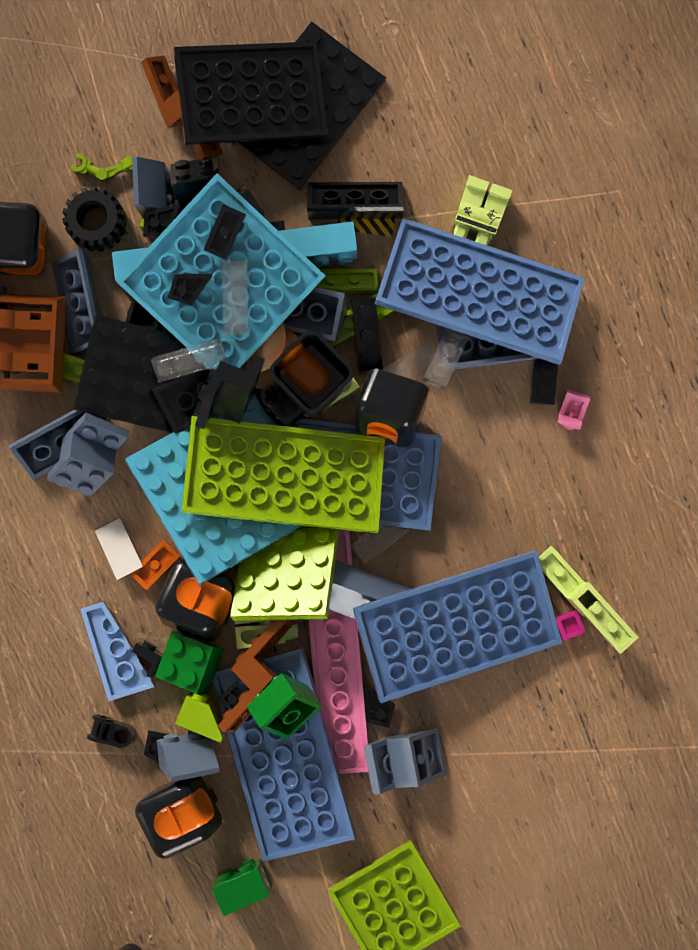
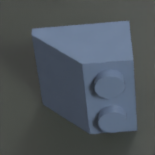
M132 157L134 206L139 214L144 216L147 211L173 205L172 193H168V184H171V170L167 169L165 162Z
M190 730L185 735L168 734L164 736V739L157 740L159 768L171 782L220 772L210 738Z

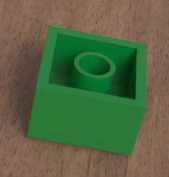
M171 631L155 677L196 694H209L225 648L183 632Z
M283 673L275 677L247 706L260 729L285 739H289L322 707L307 684Z
M254 858L247 859L240 863L241 867L232 870L230 867L218 873L219 877H216L212 891L223 917L270 896L272 883L261 858L254 860Z

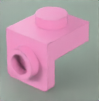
M567 389L558 412L557 422L566 429L574 430L575 428L580 430L590 396Z

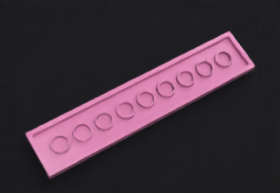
M339 530L336 560L352 566L349 531ZM329 610L328 619H309L314 686L318 700L322 705L321 711L339 774L368 772L364 745L368 744L358 626L356 619Z

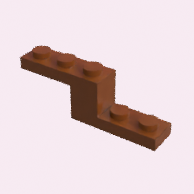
M165 56L145 58L141 63L167 128L182 126L178 88ZM219 143L194 145L200 161L218 158L223 154Z
M270 620L267 624V629L252 640L251 647L236 658V664L231 670L250 690L242 693L238 698L239 702L233 709L226 711L222 716V721L218 727L224 733L234 734L251 715L247 706L254 700L257 694L261 693L278 676L263 658L295 624L292 620Z

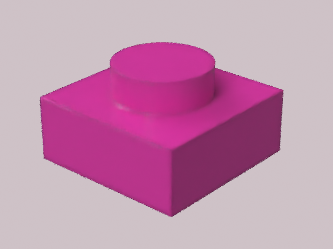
M577 609L555 617L563 641L586 632Z

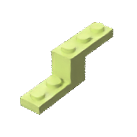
M553 546L547 548L539 556L543 574L569 603L578 610V613L581 616H585L619 654L639 638L589 582H584Z

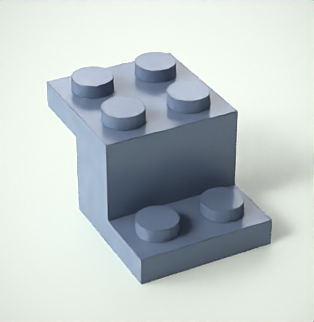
M85 413L63 436L60 459L48 472L47 480L59 486L77 491L80 494L91 496L114 473L116 450L128 439L129 430Z
M438 727L428 728L417 733L392 735L364 745L373 794H382L394 788L419 787L447 775Z

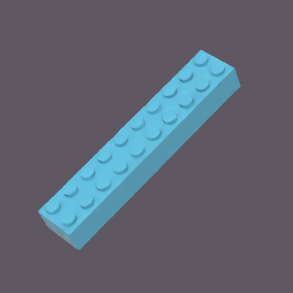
M354 222L279 231L317 268L329 267L330 263L338 262L339 265H350L353 263V260H357ZM148 248L112 252L116 282Z

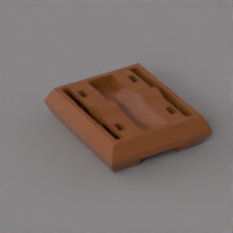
M0 294V306H7V309H0V373H4V377L0 378V390L62 393L66 296ZM43 306L46 309H52V312L17 311L13 309L14 307L40 308ZM32 314H41V320H38V317ZM30 364H38V370H36L35 366H31ZM21 372L48 373V380L10 379V374H21Z

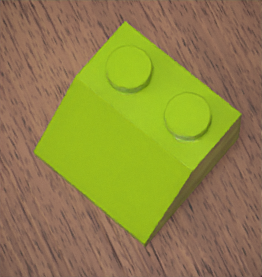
M189 693L184 700L175 724L221 743L226 733L218 727L222 719L214 700L209 699V694Z

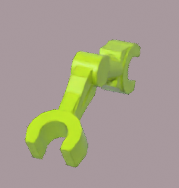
M77 153L76 157L82 160V165L76 167L71 164L70 166L76 173L91 174L102 182H107L121 172L133 171L132 156L125 157L119 164L107 167L104 170L94 166L83 154Z

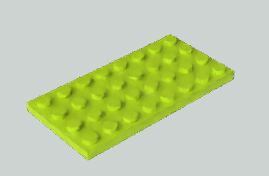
M192 416L181 513L376 534L379 532L385 447L384 437L242 421L239 424L231 420L210 418L205 429L195 426L198 416Z

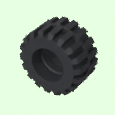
M90 187L89 191L86 188L80 189L82 193L79 195L74 192L72 194L74 199L66 201L68 207L67 209L63 208L62 212L65 216L62 220L66 226V232L83 249L87 248L93 252L94 249H97L101 252L104 251V247L108 249L113 248L112 243L116 242L118 244L120 242L119 236L120 234L124 235V226H127V220L124 217L126 214L119 201L111 192L108 193L103 188L98 190L96 187ZM95 208L106 210L107 221L102 228L96 231H87L83 228V218L88 211Z

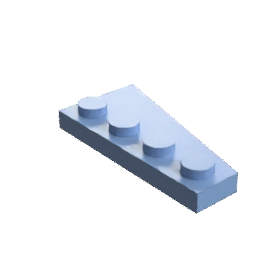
M106 602L80 609L108 702L155 687L156 685L153 680L146 676L148 672L138 655L132 652L133 647Z

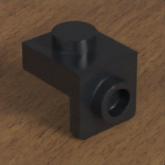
M137 301L131 302L125 322L162 331L163 325Z
M144 640L143 643L137 642L132 652L153 663L146 675L152 678L157 672L163 654L156 650V645Z

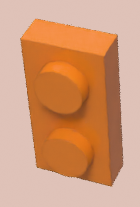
M163 539L141 561L143 567L130 573V575L145 590H148L181 555Z

